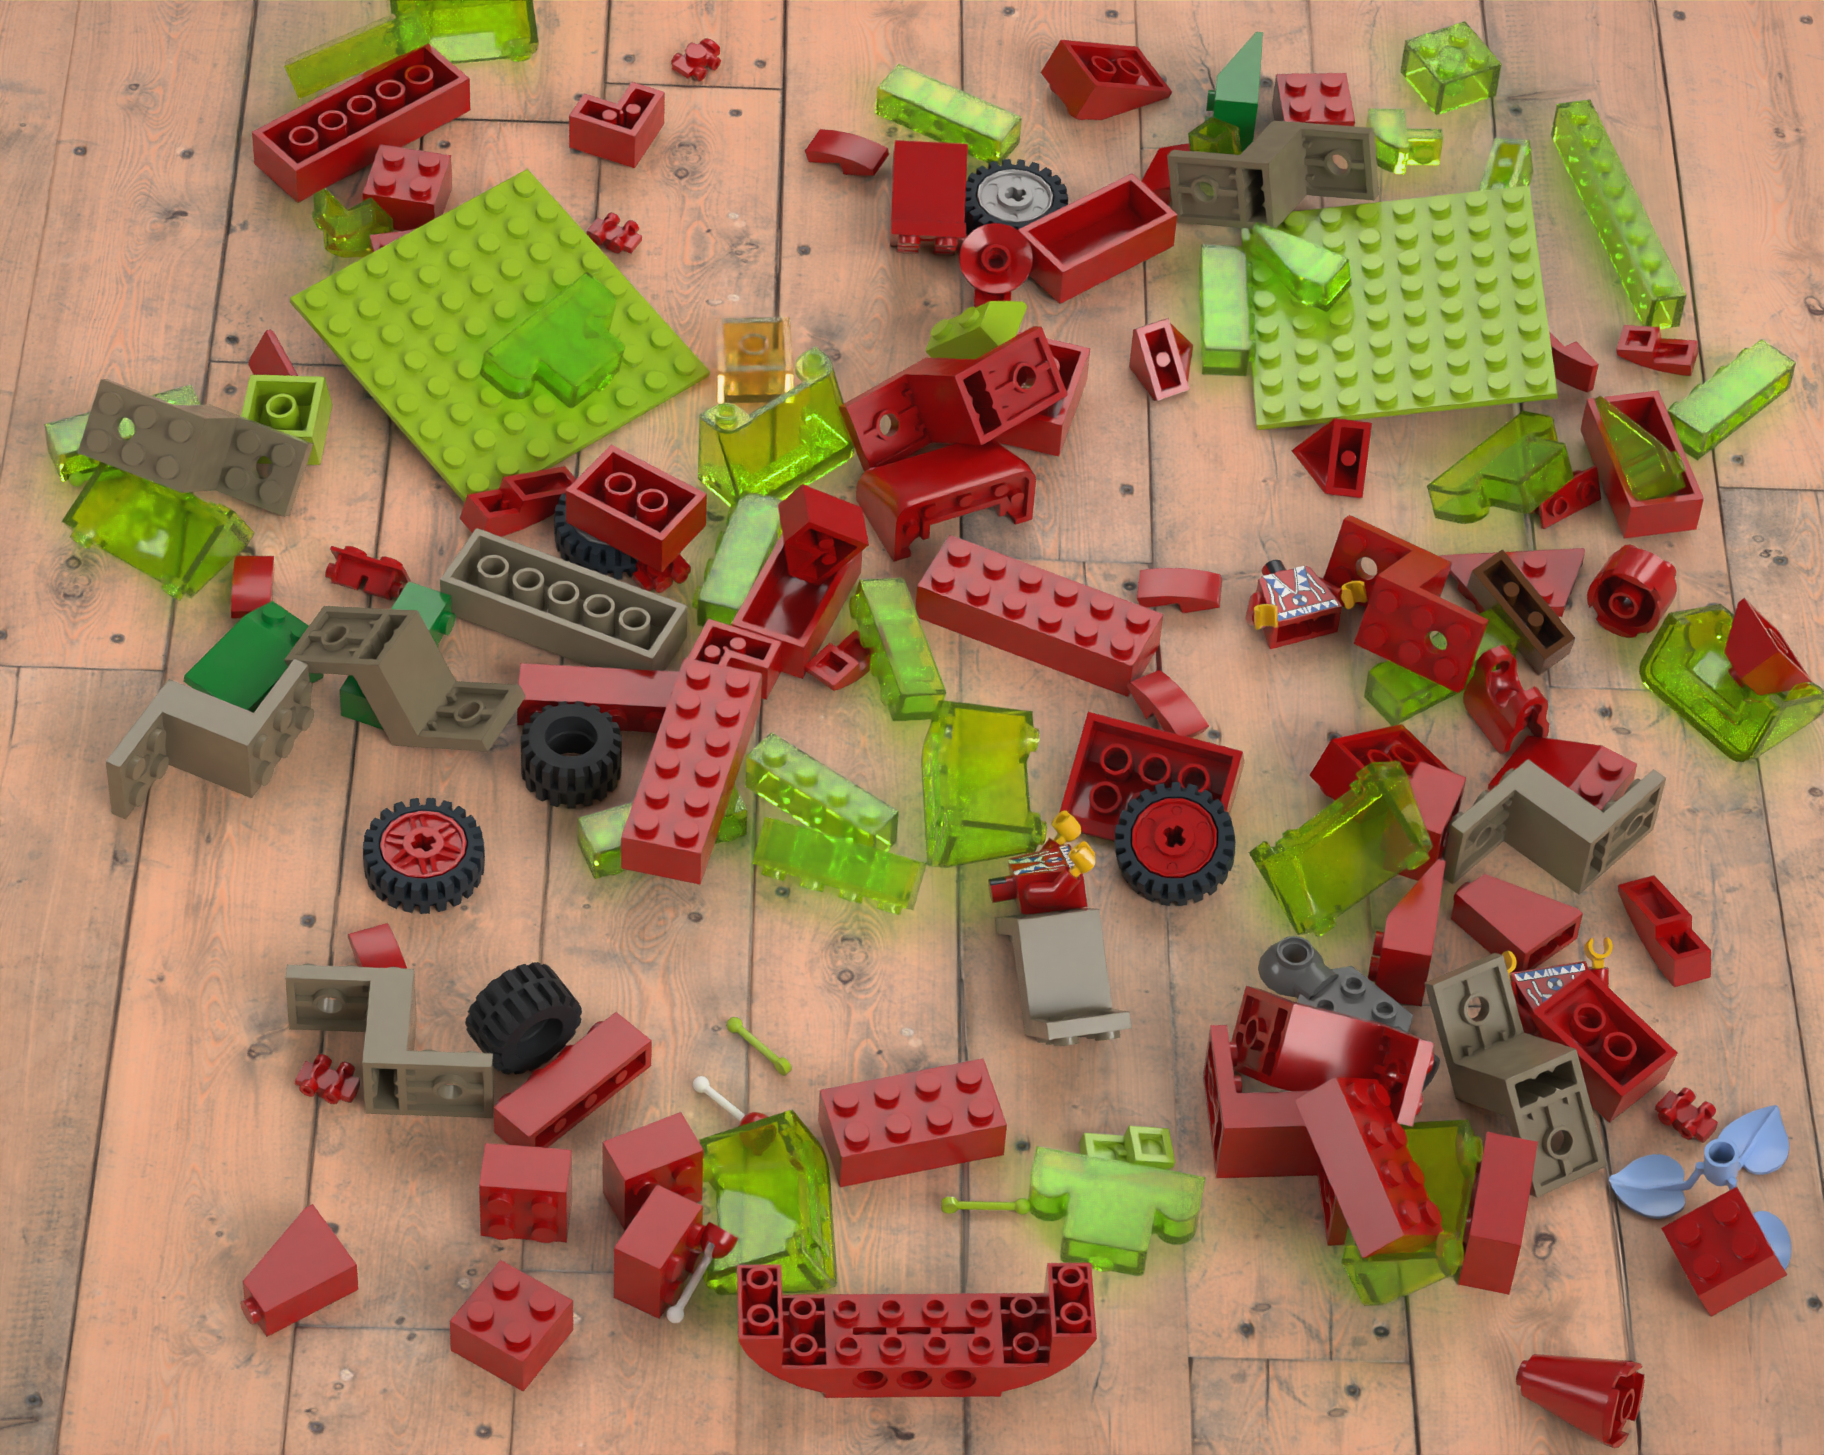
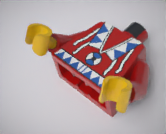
M1272 560L1262 568L1263 576L1258 579L1257 591L1249 598L1245 619L1248 625L1255 627V630L1263 628L1270 649L1338 632L1342 607L1351 609L1354 607L1355 602H1368L1365 584L1363 581H1351L1342 587H1337L1318 577L1311 567L1301 566L1287 570L1281 560Z
M1065 810L1056 815L1051 825L1058 834L1054 839L1049 837L1040 851L1010 858L1008 860L1010 875L988 879L992 903L1015 900L1020 913L1025 915L1088 907L1083 874L1094 867L1095 852L1085 841L1080 842L1073 849L1070 844L1064 845L1065 842L1075 840L1081 833V826L1072 815Z
M1593 937L1586 942L1584 952L1587 958L1592 960V967H1588L1586 961L1511 973L1516 968V957L1510 951L1502 953L1524 1033L1544 1039L1530 1016L1532 1010L1587 968L1609 987V968L1604 967V959L1611 954L1613 944L1609 937L1604 938L1603 954H1597L1593 950Z

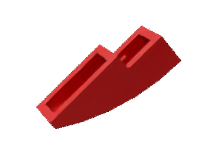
M566 466L503 477L499 489L468 494L460 520L471 533L478 528L500 537L512 534L555 514L556 504L558 505L560 496L562 494L566 495L567 488L576 478Z
M1652 875L1619 884L1618 893L1638 936L1653 961L1671 985L1678 987L1710 978L1711 949L1692 930V915L1658 878Z

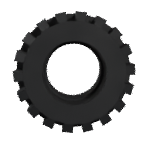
M567 701L558 702L556 707H552L549 704L542 708V713L535 712L530 716V723H525L522 729L521 775L522 779L526 781V788L529 792H536L537 799L542 802L548 799L551 806L559 807L560 804L567 805V809H576L578 804H583L584 807L593 805V800L595 799L601 802L607 798V791L613 792L617 787V780H620L622 773V735H620V728L617 722H612V716L608 712L600 713V707L593 704L587 707L581 701H575V704H567ZM565 753H578V754H582V755H578V756H564V755H561V754H565Z
M532 962L529 965L522 964L512 970L509 969L487 984L488 986L476 996V1001L471 1004L468 1010L469 1015L465 1021L468 1034L483 1053H493L494 1068L503 1074L509 1075L514 1073L516 1075L538 1068L566 1047L568 1041L574 1037L575 1030L580 1026L582 1008L550 966L546 964L541 965L539 962Z

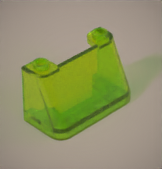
M385 0L395 56L423 41H427L452 64L511 59L515 62L529 60L532 54L538 50L539 40L533 0Z
M816 346L801 354L795 361V374L802 383L748 415L743 409L734 404L724 403L716 405L699 415L698 479L741 515L756 516L784 500L800 485H809L848 461L854 454L855 447L839 410V406L844 404L833 363Z
M100 462L62 520L73 531L70 535L73 541L86 549H90L92 545H95L163 584L161 590L181 601L183 596L191 599L235 556L247 547L255 535V532L235 511L220 503L218 505L211 501L207 503L189 492L181 493L103 462Z
M1722 604L1668 613L1641 660L1639 666L1641 680L1648 689L1733 761L1746 762L1758 758L1823 714L1824 690L1813 682H1802L1795 685L1786 696L1782 692L1758 695L1748 685L1741 688L1728 672L1732 665L1724 654L1734 614Z
M945 700L938 701L924 739L921 754L926 857L929 867L945 869L1033 853L1038 845H1044L1047 835L1046 821H1041L1039 812H1033L1030 809L1027 761L1030 752H1036L1039 745V729L1034 728L1032 711Z
M1400 762L1370 763L1356 773L1359 780L1349 784L1351 790L1299 828L1289 829L1282 833L1283 838L1275 842L1274 847H1270L1267 841H1263L1248 852L1297 935L1313 932L1318 937L1327 933L1337 925L1335 922L1337 917L1404 869H1415L1429 860L1428 852L1432 849L1433 845L1409 777Z
M793 1109L699 1139V1143L704 1150L703 1182H709L716 1191L718 1226L739 1239L733 1250L726 1257L711 1260L703 1274L706 1286L710 1290L713 1289L719 1295H737V1265L781 1264L782 1293L821 1292L836 1287L837 1264L829 1163L820 1142Z
M1468 1119L1414 1122L1413 1126L1400 1124L1406 1133L1408 1140L1406 1146L1412 1160L1417 1163L1423 1172L1425 1179L1423 1185L1429 1199L1440 1211L1442 1217L1440 1224L1444 1232L1438 1234L1435 1242L1417 1252L1376 1254L1369 1258H1362L1356 1242L1355 1245H1345L1341 1263L1364 1306H1384L1453 1276L1457 1271V1267L1462 1266L1464 1260L1462 1241L1477 1162H1481L1483 1158L1482 1140L1479 1136H1475Z

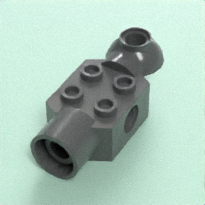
M1298 936L1286 937L1269 946L1260 957L1258 965L1260 978L1269 989L1276 993L1296 997L1298 999L1297 1003L1383 1023L1410 1034L1413 1019L1412 1013L1353 966L1335 969L1327 967L1322 956L1308 940ZM1435 1054L1433 1067L1425 1077L1422 1092L1430 1084L1439 1068L1440 1059Z

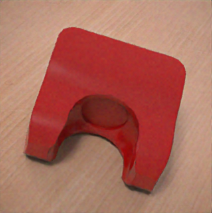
M1505 645L1497 646L1482 653L1477 659L1474 675L1465 688L1463 703L1468 713L1499 754L1508 752L1513 738L1526 726L1534 736L1546 738L1549 733V723L1546 719L1548 701L1541 691L1535 686L1526 691L1523 689L1517 673V660Z

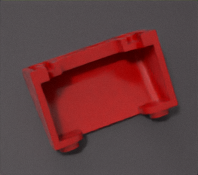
M994 439L983 445L953 444L866 470L856 486V501L862 507L865 516L891 559L895 562L911 557L909 546L919 536L922 540L930 538V525L993 506L999 517L1006 515V512H1008L1015 525L1032 520L1036 477L1025 461Z

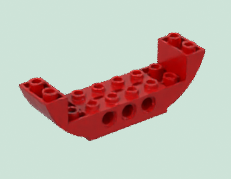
M1047 1263L1044 1293L782 1295L781 1264L737 1265L739 1344L747 1356L763 1370L798 1387L825 1393V1398L1001 1397V1393L1004 1391L1033 1384L1067 1368L1084 1355L1097 1339L1091 1263Z

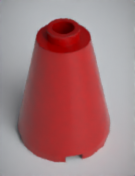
M1533 1354L1528 1361L1523 1360L1517 1371L1516 1384L1521 1386L1520 1390L1523 1397L1602 1444L1612 1448H1619L1629 1435V1433L1622 1431L1626 1420L1635 1422L1643 1397L1645 1376L1637 1372V1370L1643 1367L1642 1364L1631 1360Z

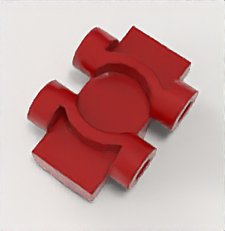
M704 38L699 44L689 43L684 55L676 53L671 60L672 70L687 79L693 76L696 80L702 81L707 74V69L704 68L705 65L713 71L720 66L721 59L717 57L720 55L719 45L709 38Z
M612 212L608 213L604 220L597 217L587 229V235L597 246L603 243L606 249L616 254H619L622 250L631 254L642 241V235L637 233L639 226L635 221L628 220L623 227L618 226L620 223L619 216Z
M680 554L663 572L638 561L636 563L638 571L633 573V580L641 589L647 591L654 589L657 593H661L673 584V580L677 584L685 582L691 573V566Z
M318 1054L313 1063L304 1062L295 1079V1085L300 1086L299 1090L301 1093L309 1097H313L316 1093L330 1104H337L339 1100L352 1103L360 1087V1078L353 1076L356 1069L351 1063L344 1061L340 1063L337 1070L329 1069L332 1060L325 1054Z
M1684 1087L1678 1094L1670 1090L1655 1106L1654 1110L1658 1112V1119L1664 1125L1669 1126L1672 1124L1673 1128L1683 1138L1690 1140L1695 1137L1704 1143L1714 1133L1718 1122L1712 1118L1716 1114L1714 1105L1705 1101L1696 1108L1691 1104L1696 1099L1691 1089Z

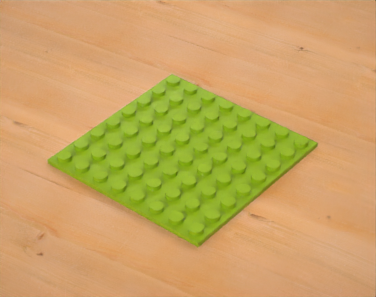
M528 169L290 297L289 301L464 503L468 494L499 489L503 477L546 470L710 376L708 368Z
M1530 185L1292 211L1275 231L1241 228L1257 430L1328 423L1334 418L1360 420L1558 399Z

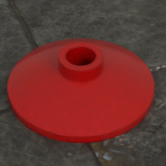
M991 223L976 228L966 237L960 249L959 263L963 276L971 286L987 294L1000 295L1014 291L1026 281L1032 269L1033 253L1028 240L1019 230L1006 224ZM993 258H998L1003 264L999 268H993L989 265V261Z

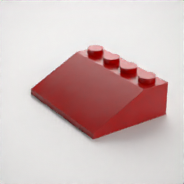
M1088 712L1059 813L1065 810L1072 815L1080 824L1082 834L1115 842L1116 825H1119V817L1123 810L1127 811L1128 803L1133 798L1136 800L1140 799V792L1147 788L1150 793L1155 791V785L1164 783L1165 788H1172V782H1181L1182 788H1187L1188 784L1196 785L1201 793L1204 789L1212 793L1213 800L1219 799L1224 805L1225 812L1228 811L1230 814L1245 763L1244 754L1241 750ZM1177 841V842H1176V844H1178L1179 846H1182V842H1181V841ZM1169 842L1168 846L1173 848L1174 844Z

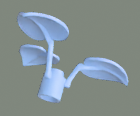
M1773 1105L1752 1111L1727 1125L1717 1139L1710 1141L1706 1145L1704 1162H1697L1695 1164L1694 1172L1686 1181H1684V1170L1676 1160L1666 1155L1652 1154L1632 1161L1620 1172L1609 1177V1184L1617 1198L1633 1212L1648 1218L1662 1219L1674 1216L1683 1210L1685 1206L1683 1190L1691 1189L1702 1174L1712 1184L1716 1186L1727 1185L1729 1190L1737 1187L1736 1177L1738 1170L1742 1167L1755 1175L1774 1172L1783 1166L1789 1153V1140L1782 1123L1779 1107ZM1758 1211L1753 1213L1784 1270H1786L1791 1258V1240L1786 1226L1778 1217L1770 1212Z

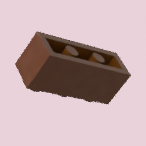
M1503 549L1472 570L1467 584L1468 590L1538 675H1541L1570 654L1575 641L1574 635Z

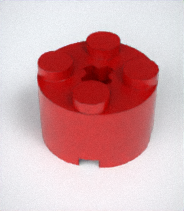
M1630 544L1624 545L1608 558L1589 586L1587 592L1589 608L1593 606L1598 614L1596 620L1602 627L1613 634L1626 638H1633L1637 634L1645 632L1648 634L1656 628L1676 596V569L1672 563L1662 560L1649 551L1639 549Z

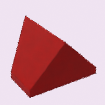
M1169 318L1133 329L1129 367L1154 401L1190 390L1188 379L1193 344L1170 323Z
M1334 418L1291 450L1325 494L1363 498L1372 423Z

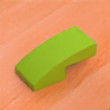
M1129 1125L1124 1135L1083 1133L1079 1141L1085 1177L1113 1178L1143 1175L1173 1168L1176 1163L1169 1128Z

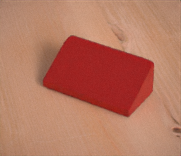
M1192 143L1159 148L1141 180L1168 206L1172 198L1167 155L1172 150L1194 151V144Z
M271 329L266 330L249 359V367L253 375L298 376L274 331Z

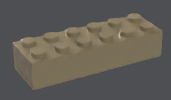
M478 528L474 530L440 579V592L451 595L452 613H455L456 617L589 667L665 671L687 638V605Z

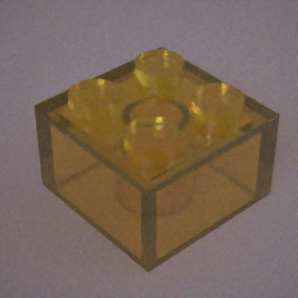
M790 317L715 318L714 352L717 403L793 402L794 366Z

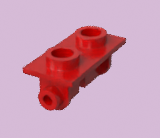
M1594 465L1583 471L1575 470L1571 473V476L1555 483L1554 487H1547L1538 493L1533 492L1528 495V499L1524 502L1525 508L1530 514L1536 513L1540 515L1542 529L1601 500L1597 466Z
M334 546L330 548L336 562L335 564H328L325 577L331 579L333 584L358 591L362 578H366L368 580L364 587L365 593L392 600L393 597L398 598L404 586L400 581L404 583L411 581L403 564L393 558L382 556L380 560L371 558L364 551L353 546H345L344 549Z

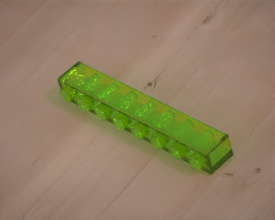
M1591 99L1557 104L1551 137L1642 326L1660 327V329L1679 327L1687 296Z

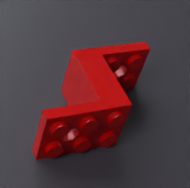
M895 140L892 165L893 182L889 246L897 247V253L918 254L919 248H931L934 255L953 256L956 250L961 249L966 238V223H964L968 144Z
M1033 326L976 359L924 358L839 406V410L865 472L870 468L900 461L930 443L983 445L1068 396L1042 326ZM1023 367L1027 373V380L1021 388L1017 382V373ZM884 415H887L891 421V427L886 435L880 430V420Z
M1347 516L1343 520L1323 579L1337 587H1342L1351 581H1363L1365 584L1368 602H1355L1366 607L1354 644L1459 693L1465 687L1489 620L1440 597L1453 562L1354 516ZM1363 557L1370 558L1375 562L1377 566L1375 576L1368 575L1362 569L1361 561ZM1432 631H1438L1444 635L1447 642L1446 649H1438L1432 644L1430 640Z
M1250 986L1245 987L1231 1042H1236L1238 1053L1237 1067H1233V1070L1271 1087L1292 1092L1312 1091L1335 1077L1377 1079L1389 1094L1391 1101L1389 1107L1395 1121L1408 1126H1413L1415 1116L1421 1111L1423 1105V1095L1421 1092L1425 1077L1431 1071L1434 1063L1433 1042L1383 1023L1293 1002Z
M1210 1025L1203 1070V1083L1216 1179L1317 1176L1327 1246L1345 1245L1349 1226L1295 1102L1296 1099L1310 1091L1242 1093L1241 1076H1234L1233 1067H1237L1236 1042H1229L1227 1025Z

